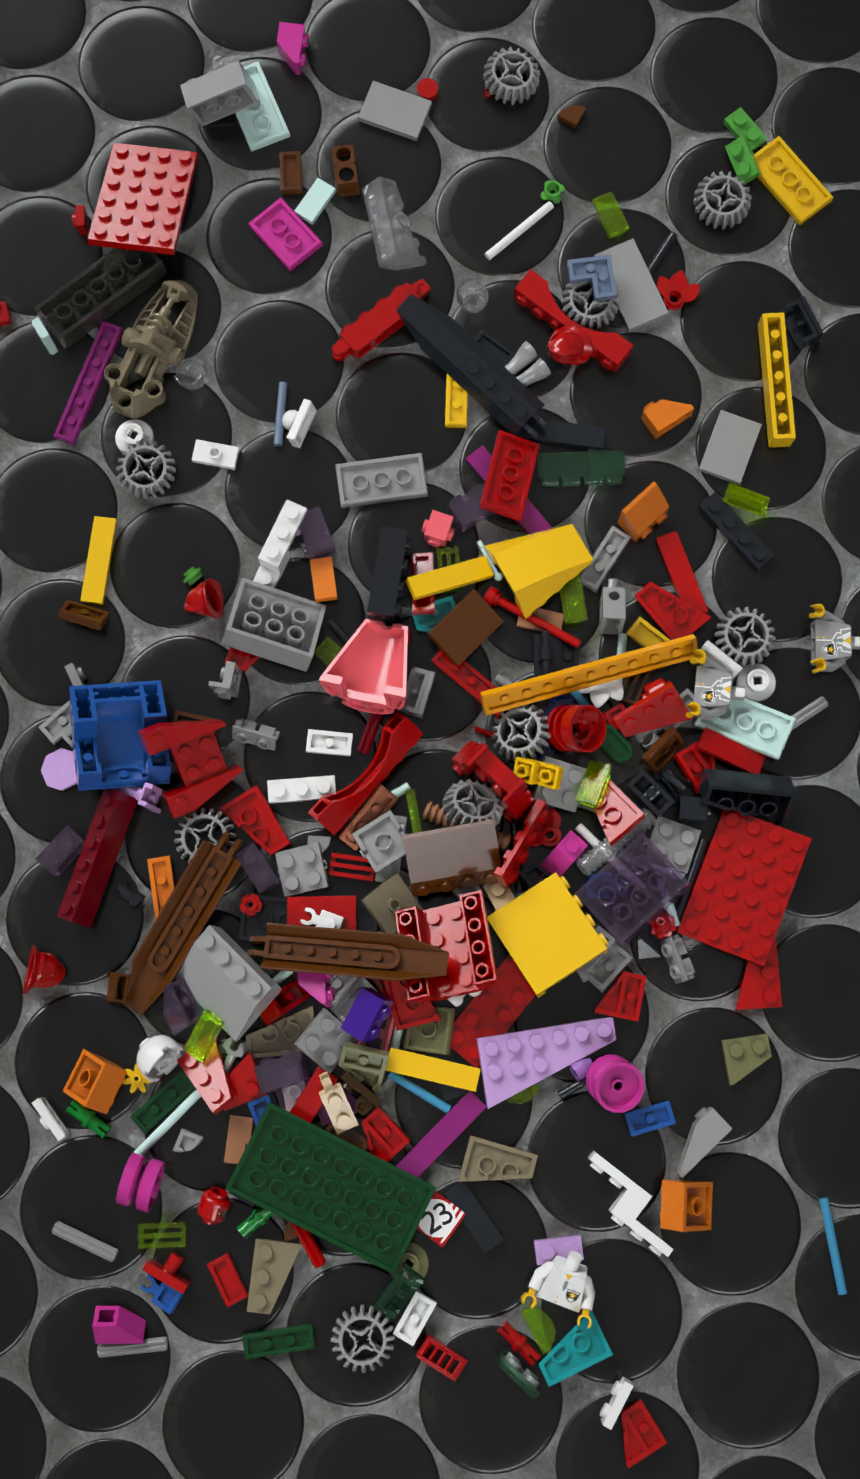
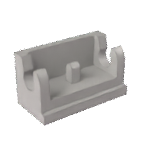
M417 667L411 669L407 683L406 702L399 712L419 718L423 717L435 679V672Z

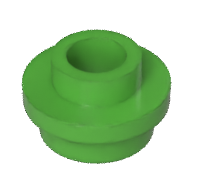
M194 566L183 574L186 577L183 582H187L189 586L193 585L203 576L202 569L200 567L195 569Z

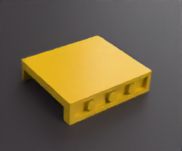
M556 872L487 917L492 928L538 998L545 994L547 989L602 953H608L606 946L609 943L602 933H596L593 928L596 925L589 914L584 915L580 909L583 906L576 894L574 896L570 894L567 890L570 888L569 883L564 876L559 878Z

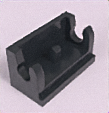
M805 296L784 306L785 309L779 313H784L786 329L797 350L799 351L819 342L823 331Z

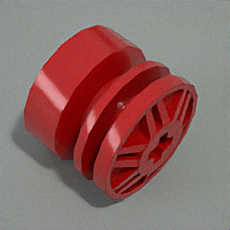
M560 705L551 711L546 721V724H549L546 732L551 734L548 741L553 748L559 751L593 752L602 745L606 736L607 724L605 717L593 705Z

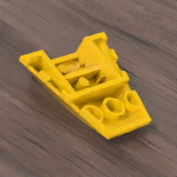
M573 524L484 546L493 564L498 565L513 591L515 602L525 619L529 618L532 612L544 605L547 599L554 593L559 592L569 580L574 579L593 562L592 556Z

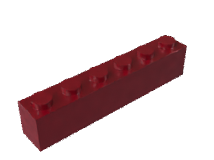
M104 789L57 917L91 928L138 802L134 797L120 791Z

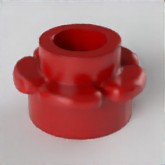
M246 894L241 898L240 910L246 913L247 916H254L262 909V902H260L258 895ZM250 902L253 903L252 907H249Z

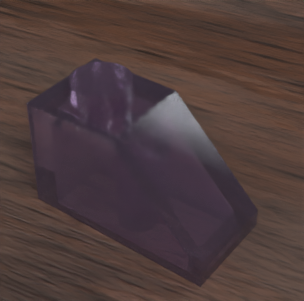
M184 977L164 987L163 1016L174 1036L205 1019Z

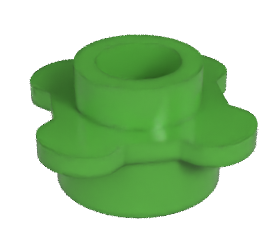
M548 180L544 183L545 189L541 192V198L558 204L561 201L560 196L564 192L565 187L557 181Z

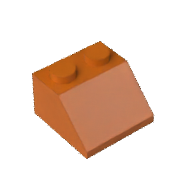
M652 482L621 511L617 522L635 542L640 537L645 539L652 532L651 527L655 523L660 525L668 517L666 513L670 506L655 482Z
M83 1049L63 1092L83 1106L107 1114L114 1103V1098L120 1086L124 1082L127 1071L117 1064Z
M679 1179L662 1180L660 1228L680 1232L711 1230L713 1182Z

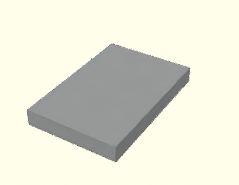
M373 81L359 113L358 121L418 141L431 109L432 101Z
M720 410L698 471L740 485L762 424Z

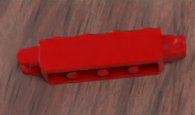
M424 279L411 285L407 282L403 286L399 285L393 289L391 295L387 298L377 301L374 308L370 311H364L360 314L358 320L353 324L344 326L340 333V340L331 348L334 360L341 362V360L343 361V359L350 355L360 359L401 328L405 323L396 311L410 294L423 300L430 292V286Z

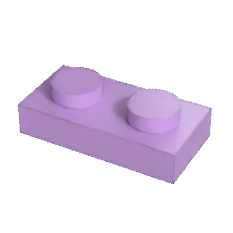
M581 1235L534 1240L537 1265H543L548 1261L552 1262L555 1256L567 1258L570 1251L580 1253L582 1260H584Z

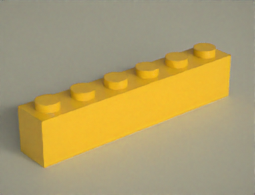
M784 313L762 314L758 322L768 446L769 448L789 447L795 440L796 435Z

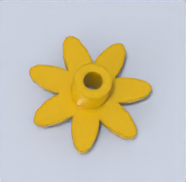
M137 1063L135 1064L134 1071L125 1069L129 1078H126L123 1084H131L130 1093H134L137 1087L141 1092H145L144 1083L152 1082L148 1081L141 1074Z

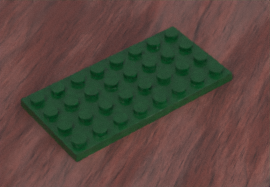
M271 1102L268 1103L225 1187L226 1190L392 1274H395L437 1188L435 1185Z

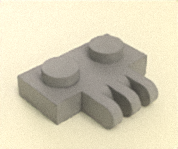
M69 700L42 723L39 729L54 745L63 738L73 748Z

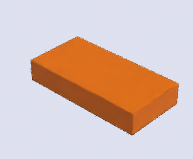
M332 556L310 559L315 602L337 600Z

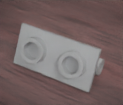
M245 719L236 720L235 725L232 726V739H236L240 743H250L262 749L275 751L276 740L279 738L280 731L262 724L259 731L255 730L257 723Z
M679 934L661 940V951L667 959L670 967L669 972L675 983L678 984L695 978L693 974L695 970L690 957L683 960L681 958V955L688 953L683 938H680Z

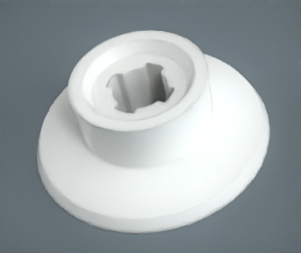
M138 419L128 420L121 424L115 435L116 445L121 452H129V445L133 448L137 447V441L140 442L141 446L144 445L145 440L149 441L150 446L154 442L152 428L146 422ZM132 433L137 434L135 439L130 438Z
M755 663L753 666L747 664L738 673L736 686L745 688V698L754 702H761L773 694L776 687V679L771 669L760 663ZM753 678H760V684L755 685Z

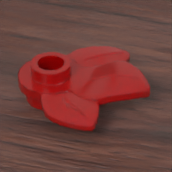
M680 270L670 280L660 276L657 282V289L663 296L665 306L670 310H678L684 303L692 302L696 299L700 291V285H688L683 270ZM675 298L677 302H671L670 299Z
M554 808L549 810L546 822L544 824L541 823L538 829L539 835L536 842L531 843L530 846L537 847L543 844L546 847H555L561 842L562 833L559 828L562 820L560 814ZM549 832L554 833V836L551 839L547 838V834Z

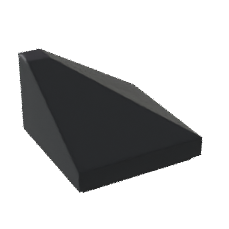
M657 935L636 936L638 959L661 957L660 942Z

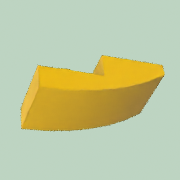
M516 757L513 773L527 784H537L558 790L560 789L564 767L533 759Z

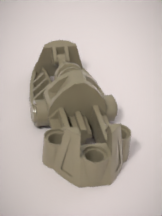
M182 280L164 281L161 289L143 308L133 327H128L124 331L121 339L122 345L127 347L128 350L121 365L113 363L104 370V376L109 384L114 412L137 419L165 402L166 392L162 385L164 382L163 375L168 364L179 367L182 364L196 323L198 296L194 288ZM166 298H168L169 300L167 301L166 305L163 306ZM180 300L186 302L187 304L175 324L172 325L168 318L171 314L170 309L173 303L180 302ZM130 372H134V374L141 378H146L141 390L136 389L135 392L126 389L129 382L127 377ZM120 374L118 379H111L113 375ZM160 390L157 395H150L152 391ZM131 401L129 406L122 407L123 402Z

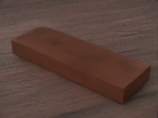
M379 784L338 834V838L356 851L359 845L352 834L388 812L399 798L382 784Z

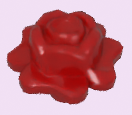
M666 912L662 915H654V920L649 922L651 934L657 935L658 939L671 937L672 932L677 929L674 924L675 918L673 916L669 917V914Z

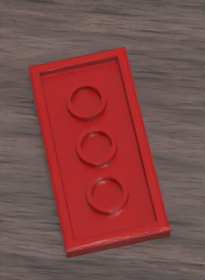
M502 430L498 431L479 508L517 521L522 520L540 444Z

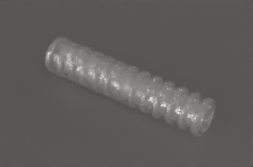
M643 808L641 811L644 813L645 818L612 847L607 837L603 839L604 842L600 841L598 846L595 845L593 847V850H588L587 854H583L582 859L578 858L576 862L581 872L587 876L591 875V871L595 872L597 867L600 868L602 862L606 863L608 859L613 858V854L617 855L619 850L622 851L624 846L627 847L629 845V842L635 841V838L640 837V834H644L645 829L649 830L651 826H654L656 819L652 812Z

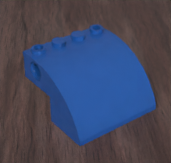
M161 680L69 686L72 745L78 791L144 786L145 782L153 785L170 784L171 761L169 750L167 749L150 756L145 752L138 733L141 729L167 721Z

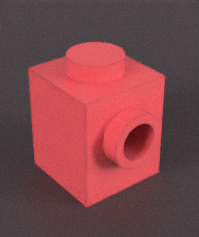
M432 510L430 519H425L421 531L424 533V540L427 541V544L433 547H445L447 541L451 542L455 531L452 528L453 516Z

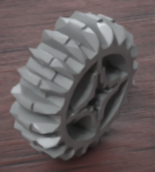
M511 46L508 51L503 47L500 53L495 51L493 56L488 58L487 64L484 66L483 81H485V89H489L490 95L496 94V101L500 98L503 99L504 104L507 100L512 105L515 103V100L520 104L523 102V99L528 100L531 95H534L539 85L540 71L538 70V63H534V56L527 57V51L520 53V48L513 51ZM497 70L500 71L501 78L499 79L495 73ZM523 73H525V75H526V77H527V81H526V82L523 81V77H522V74H523Z
M723 171L719 172L718 176L713 172L710 178L706 176L703 182L698 184L697 190L694 193L693 204L696 206L695 213H700V220L706 219V226L713 223L714 229L721 225V228L724 230L726 225L732 228L735 223L739 224L742 218H746L747 211L751 207L752 195L749 194L750 187H745V180L738 181L739 175L733 178L731 177V171L727 176L724 175ZM724 195V202L721 206V198Z
M591 281L574 284L568 283L566 290L562 293L561 305L564 306L562 312L567 314L577 324L583 327L587 326L591 330L593 326L598 331L601 329V324L607 326L609 320H614V314L619 309L617 305L620 300L617 297L616 299L606 301H594ZM591 296H593L592 304H590L589 308H587L588 302L590 301ZM576 306L581 307L583 309V313L580 312L576 308ZM594 312H599V314L591 315Z
M145 440L144 445L141 446L140 442L137 441V447L133 448L129 445V452L122 451V455L125 458H118V463L121 466L116 467L117 472L120 473L117 478L119 481H122L121 486L127 488L129 494L135 492L136 498H139L142 493L144 499H148L149 494L156 498V492L159 491L161 494H164L163 487L170 488L171 485L168 481L175 480V477L172 475L176 473V468L173 467L175 460L170 458L172 456L170 451L165 452L166 448L164 445L158 447V443L154 441L150 446L149 441ZM153 455L156 456V458L152 457L150 459H144L141 456ZM136 460L137 467L132 471L133 474L130 475L131 465ZM141 463H143V465H144L145 467H147L148 469H150L149 472L151 473L152 476H150V475L148 474V472L146 473V472L143 470L144 468L142 467ZM163 464L162 474L157 479L155 476L156 471L160 469L159 466ZM143 480H148L151 484L142 485L136 482L140 483Z
M739 607L735 609V613L731 610L728 611L727 617L722 616L720 619L722 623H718L716 626L719 631L714 634L716 638H720L715 642V645L723 646L720 650L726 652L728 657L734 658L733 660L736 663L740 660L742 667L746 665L747 661L750 666L755 664V660L761 663L763 657L769 656L768 650L774 648V645L770 642L776 639L775 636L769 635L775 631L773 627H767L771 620H763L765 613H762L760 616L756 615L757 609L749 613V607H745L743 613ZM737 621H747L746 625L742 628L730 626ZM754 625L759 629L762 639L754 632ZM748 629L746 633L748 635V639L742 644L743 636L740 635L745 633V631ZM728 634L730 638L736 641V649L731 645ZM756 645L760 647L751 653L743 652L746 646L754 647Z
M529 704L523 705L522 708L520 706L515 709H509L506 714L501 711L500 715L502 718L495 719V723L498 726L492 727V731L495 734L491 737L493 741H496L494 747L499 749L501 756L506 755L505 758L509 761L512 759L515 761L516 757L529 759V756L536 760L535 753L543 754L542 746L549 747L548 742L545 741L551 737V734L546 732V729L549 728V724H546L548 717L544 716L545 713L542 709L538 710L536 705L530 707ZM520 718H525L522 722L515 721ZM537 725V734L535 739H533L532 733L536 729L535 726ZM510 726L511 733L509 734L508 740L506 741V733ZM516 728H519L520 730L524 731V734L527 736V738H525L521 734H518L519 732ZM523 743L528 744L526 747L523 748H514L515 746L518 747Z
M470 779L466 782L460 780L457 784L453 783L450 789L446 791L442 802L443 814L446 815V821L451 822V826L494 819L496 828L501 821L504 808L501 807L502 800L491 788L487 787V782L482 785L479 784L478 780L474 783Z
M201 808V815H198L196 810L192 811L194 816L192 819L186 814L184 818L188 822L186 824L181 821L178 823L183 827V830H175V833L181 835V838H176L174 842L182 844L176 850L177 852L185 851L181 856L183 860L190 856L188 864L203 841L196 833L201 835L209 833L208 837L215 843L213 845L216 846L218 841L215 840L214 834L218 824L223 834L225 831L229 832L234 829L232 824L226 826L230 821L228 817L221 820L223 816L221 811L214 816L215 810L210 808L207 815L206 809ZM201 821H212L210 825L208 824L202 830L193 827ZM189 833L196 838L193 852L188 845ZM230 833V839L236 838L235 833ZM228 841L222 850L228 853V846L232 847L234 842Z
M361 1305L359 1313H357L355 1306L351 1307L352 1315L350 1316L347 1311H344L342 1315L345 1321L337 1318L336 1323L340 1327H333L332 1332L338 1335L331 1337V1342L338 1343L332 1350L333 1352L341 1351L337 1356V1360L340 1361L345 1357L346 1360L343 1366L348 1367L350 1362L353 1363L352 1371L354 1372L357 1370L358 1365H361L362 1373L366 1372V1365H369L371 1371H374V1362H377L379 1366H383L384 1362L381 1356L389 1359L390 1354L386 1350L394 1349V1345L388 1342L395 1340V1335L388 1334L394 1327L393 1325L385 1326L389 1321L388 1316L382 1320L380 1319L382 1310H379L376 1315L372 1314L374 1306H370L369 1312H365V1306ZM357 1320L370 1321L363 1328L350 1325ZM376 1325L382 1333V1346L378 1345L377 1341L372 1337V1332ZM344 1331H347L354 1340L351 1351L347 1349L344 1343ZM368 1331L367 1340L370 1341H363L358 1346L359 1337L357 1336H363ZM363 1349L376 1352L369 1357L356 1356Z

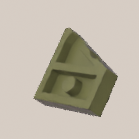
M768 1033L721 1040L729 1085H734L772 1057Z
M344 1041L338 1065L345 1071L352 1073L360 1082L364 1080L373 1087L372 1091L379 1094L389 1058V1051Z

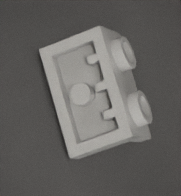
M226 661V666L222 667L220 673L222 683L209 681L208 686L214 693L218 694L217 697L227 700H230L231 697L238 698L243 672L235 662Z

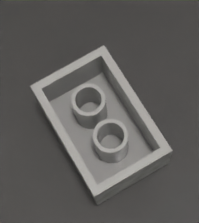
M239 60L230 62L217 70L208 71L205 75L198 78L189 79L186 83L180 85L187 109L201 126L259 103L254 82Z

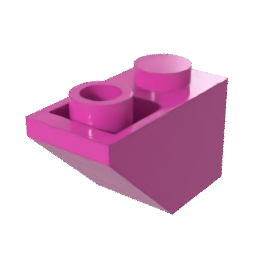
M280 22L277 35L278 53L295 74L300 75L301 67H305L306 64L304 48H308L309 34H306L305 25Z
M297 972L298 984L325 1007L332 1008V1001L335 1000L334 988L331 987L333 975Z
M96 1306L92 1324L95 1343L143 1344L146 1320L121 1306Z

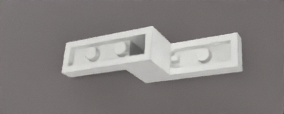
M286 500L259 554L260 567L253 579L254 582L276 588L290 559L289 548L307 513V508Z
M593 1151L588 1157L592 1161L590 1166L600 1174L603 1171L611 1176L609 1181L619 1189L622 1186L625 1187L609 1208V1211L613 1214L611 1219L621 1227L624 1223L632 1229L630 1234L639 1241H642L644 1238L651 1243L648 1248L658 1256H661L663 1253L669 1257L674 1249L636 1220L652 1196Z

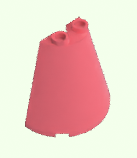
M365 619L320 676L319 682L332 697L336 694L343 699L342 703L346 706L362 712L391 714L394 712V709L401 710L407 698L408 626L396 623L389 627L381 620Z

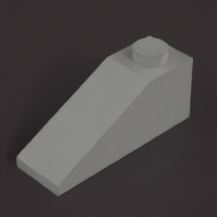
M703 1107L694 1116L696 1120L692 1123L676 1171L681 1178L732 1130V1127L712 1107L707 1109Z

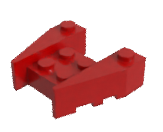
M220 719L170 723L159 722L138 731L145 752L150 756L167 749L171 753L182 785L161 794L169 814L174 819L198 809L243 771L242 767L236 763L226 767L214 734V730L226 726L225 722Z
M470 740L451 759L453 764L451 768L460 777L464 775L468 778L475 770L474 774L482 782L487 780L492 785L491 790L499 798L504 796L501 807L504 808L502 817L507 822L511 823L513 821L518 823L534 806L535 800L531 797V792L529 790L525 792V789L528 787L525 781L518 778L488 749L486 744H479L476 741Z

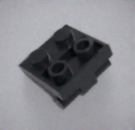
M550 631L534 634V677L579 665V647H573L550 634ZM570 634L578 638V634Z

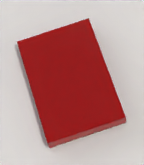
M356 896L287 897V924L307 926L300 921L301 919L305 921L311 920L312 914L305 911V908H311L319 916L321 911L325 910L344 917L340 929L357 930Z

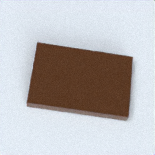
M473 589L427 635L457 667L504 621L479 593Z

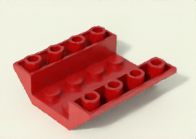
M482 890L459 895L460 901L426 910H421L415 906L395 911L398 934L409 936L449 952L447 976L405 980L409 1002L440 1001L479 992L498 981Z

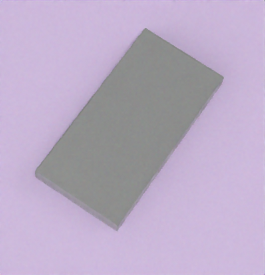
M634 239L594 255H611L616 290H618L617 298L620 300L617 305L618 311L628 332L668 316L669 312Z
M422 453L335 464L341 508L428 497Z

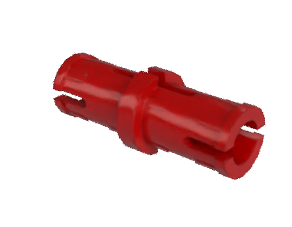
M507 1320L503 1323V1327L500 1326L496 1332L511 1345V1350L513 1352L517 1351L530 1366L535 1364V1360H539L541 1354Z

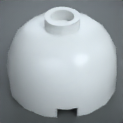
M158 1035L146 1038L141 1042L137 1053L136 1062L138 1069L148 1081L156 1082L160 1080L159 1075L163 1072L167 1075L177 1066V1060L182 1056L180 1050L183 1051V1048L169 1036Z

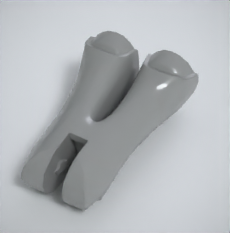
M527 341L522 344L512 360L505 366L515 376L536 361L525 372L516 377L525 387L551 375L547 364L541 358L537 360L538 355L535 349Z

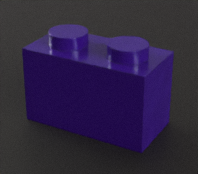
M361 987L341 1029L361 1042L373 1043L381 1032L380 1027L383 1021L391 1013L390 1007L393 1001L373 988Z

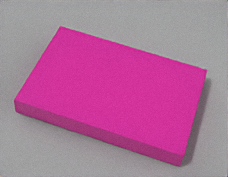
M279 198L248 223L252 231L290 272L323 246L320 239L282 198Z

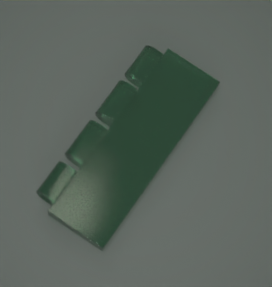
M624 450L538 453V479H542L543 487L558 486V479H562V486H580V478L584 479V485H602V477H605L606 485L621 484V476H625Z

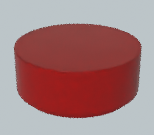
M431 78L422 79L417 85L418 96L430 101L434 100L438 95L437 82Z

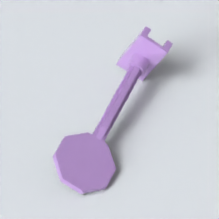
M60 748L45 757L41 773L47 786L64 791L77 784L73 751ZM145 782L143 788L139 787L138 789L134 787L110 788L135 797L138 801L137 804L152 812L161 813V809L157 808L156 805L160 795L162 796L161 793L165 791L153 784Z

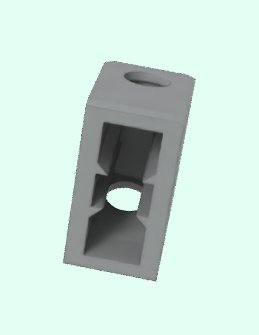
M608 579L600 597L599 634L618 635L622 633L626 619L625 588L619 587V580Z

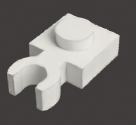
M305 908V911L312 914V918L309 921L301 919L300 922L307 926L315 924L316 927L340 929L344 917L322 910L319 916L313 909Z

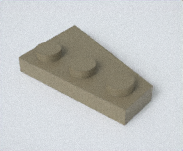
M314 1006L307 1007L268 1026L266 1025L246 1034L247 1054L252 1051L254 1058L304 1054L294 1043L315 1019Z
M470 1136L458 1182L532 1179L538 1155Z
M256 1238L247 1312L271 1314L301 1249V1243Z

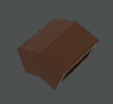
M110 972L106 1001L126 1003L130 974ZM119 976H122L119 999H116Z

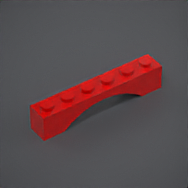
M530 269L515 287L514 298L516 302L532 310L533 315L538 319H544L548 322L554 331L563 326H575L584 330L592 341L594 352L590 357H595L599 360L605 369L616 373L630 356L634 345L618 333L594 331L577 324L566 316L555 303L548 282Z
M396 712L382 728L377 752L364 773L344 789L332 794L323 795L308 813L326 830L335 835L345 826L348 819L359 810L362 803L370 797L377 786L389 776L391 770L403 760L405 754L418 743L423 733L408 717Z

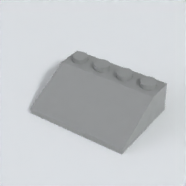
M242 578L221 644L306 672L313 658L326 605Z
M211 925L194 942L175 977V980L235 1042H238L282 990L221 927Z

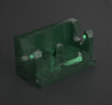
M404 1263L380 1294L373 1308L394 1319L396 1314H400L408 1301L423 1284L425 1278Z

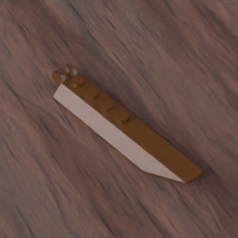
M227 831L222 835L216 846L205 840L202 841L132 960L126 1003L123 1004L140 1015H143L172 983L194 942L198 939L242 864L234 857L242 845V840L237 839L228 853L222 850L231 836Z
M267 923L266 937L250 936L249 942L253 944H265L264 951L255 949L247 951L250 957L264 958L260 969L392 981L447 976L449 952L403 934Z

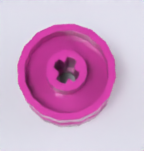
M604 1055L597 1058L590 1065L586 1074V1086L589 1094L604 1109L613 1113H624L633 1109L640 1102L644 1094L642 1074L633 1064L621 1056Z
M133 1152L124 1168L116 1195V1203L128 1207L135 1200L137 1210L149 1213L161 1187L165 1162L152 1159L146 1166L145 1156Z

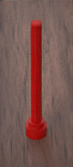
M491 586L486 592L484 600L490 606L499 605L544 631H550V634L573 647L578 648L580 646L581 640L534 614L525 619L519 607L503 598L498 589Z

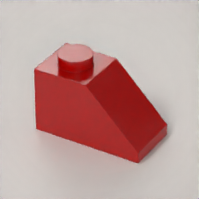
M297 978L282 987L279 994L260 1016L268 1026L305 1002L311 995L298 984Z

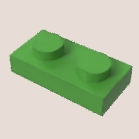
M741 107L724 119L723 124L736 139L742 135L747 137L752 151L766 143L767 137Z
M742 135L725 146L735 173L739 175V182L745 180L747 184L762 174L746 136Z

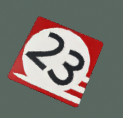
M435 1191L417 1229L440 1247H443L466 1214Z

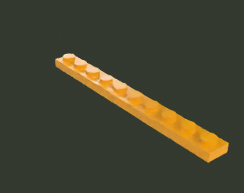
M692 634L480 692L483 712L487 716L690 660V658H697V655L692 653V651L698 650L697 639Z

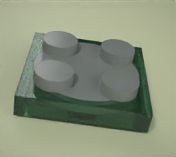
M502 1350L497 1355L499 1368L531 1398L536 1399L541 1393L538 1385L539 1381L537 1380L538 1377L529 1368L524 1370L519 1363L520 1360L512 1352L509 1351L507 1354Z

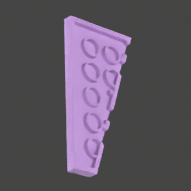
M609 1016L476 1038L487 1108L495 1106L615 1041L616 1034L613 1017Z

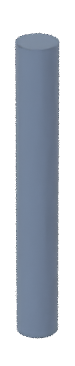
M279 382L274 434V446L281 447L283 443L284 426L282 417L285 414L288 386L286 382Z

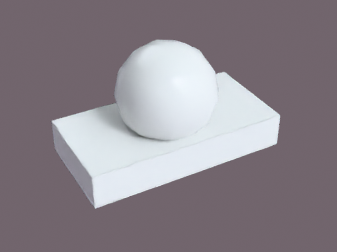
M304 399L299 411L289 410L282 417L284 428L289 430L287 439L292 446L297 448L301 447L317 412L310 400Z

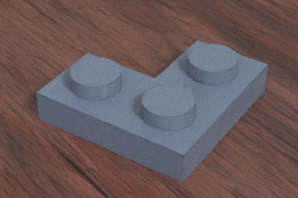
M611 255L567 260L570 284L591 281L594 301L616 299L617 292Z

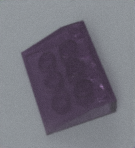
M642 832L575 894L613 938L624 947L691 886L690 882Z

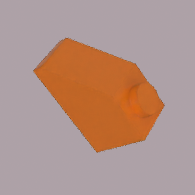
M661 399L656 403L654 401L650 402L643 408L641 420L655 439L689 418L693 413L694 407L690 404Z

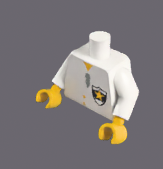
M570 1251L567 1258L555 1256L552 1262L548 1261L534 1271L528 1285L529 1291L521 1296V1303L524 1304L526 1297L531 1296L532 1302L529 1308H533L536 1305V1297H539L578 1313L582 1309V1314L577 1318V1324L580 1326V1319L586 1317L589 1319L587 1327L589 1328L592 1324L589 1312L593 1309L595 1290L592 1278L587 1275V1267L580 1264L582 1255L576 1251Z

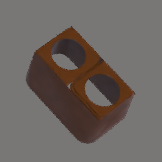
M354 145L332 147V167L336 194L340 197L361 195ZM351 155L350 159L347 161H340L337 159V157ZM348 167L353 170L354 177L350 181L340 179L339 172L342 168Z

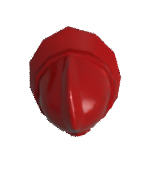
M563 326L555 330L547 345L552 359L568 365L578 366L587 362L594 352L590 337L584 330L575 326Z
M211 578L201 582L187 594L184 609L198 615L221 619L224 609L221 584Z
M32 945L23 993L26 995L32 988H47L58 985L66 973L63 963L56 959V956L53 954L40 952Z

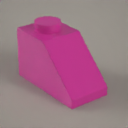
M570 830L540 866L551 874L556 872L560 878L588 844Z

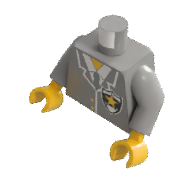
M822 604L810 605V607L814 608L815 613H810L809 617L817 618L810 624L811 665H816V669L812 670V673L820 671L833 672L845 665L846 660L852 656V649L860 650V636H852L851 626L845 624L842 619L826 611Z
M702 649L692 651V653L697 655V658H690V663H699L700 666H697L693 702L685 705V707L690 708L692 711L686 713L687 718L695 716L705 720H712L723 715L725 711H729L730 700L744 701L745 688L732 686L733 675L729 674L728 670L707 657Z

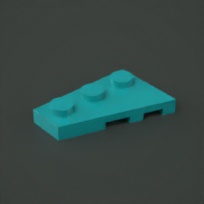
M593 1311L589 1312L592 1320L589 1328H587L589 1319L583 1317L580 1321V1326L577 1324L539 1363V1367L549 1387L613 1355Z

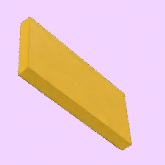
M780 136L754 154L762 173L757 178L799 225L832 202L834 197Z

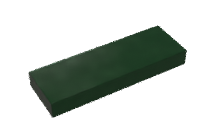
M181 1069L130 1118L144 1134H147L195 1089V1086L184 1070Z
M313 1322L242 1334L245 1360L316 1348Z

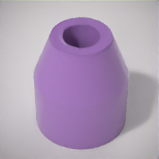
M589 1057L582 1058L569 1065V1069L574 1078L580 1081L586 1077L589 1067L593 1062Z

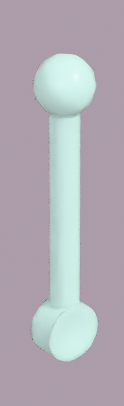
M477 541L479 549L486 556L495 574L494 579L496 581L502 580V574L497 571L482 541Z

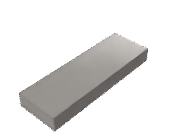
M612 525L592 557L593 562L584 569L577 582L596 593L631 536Z

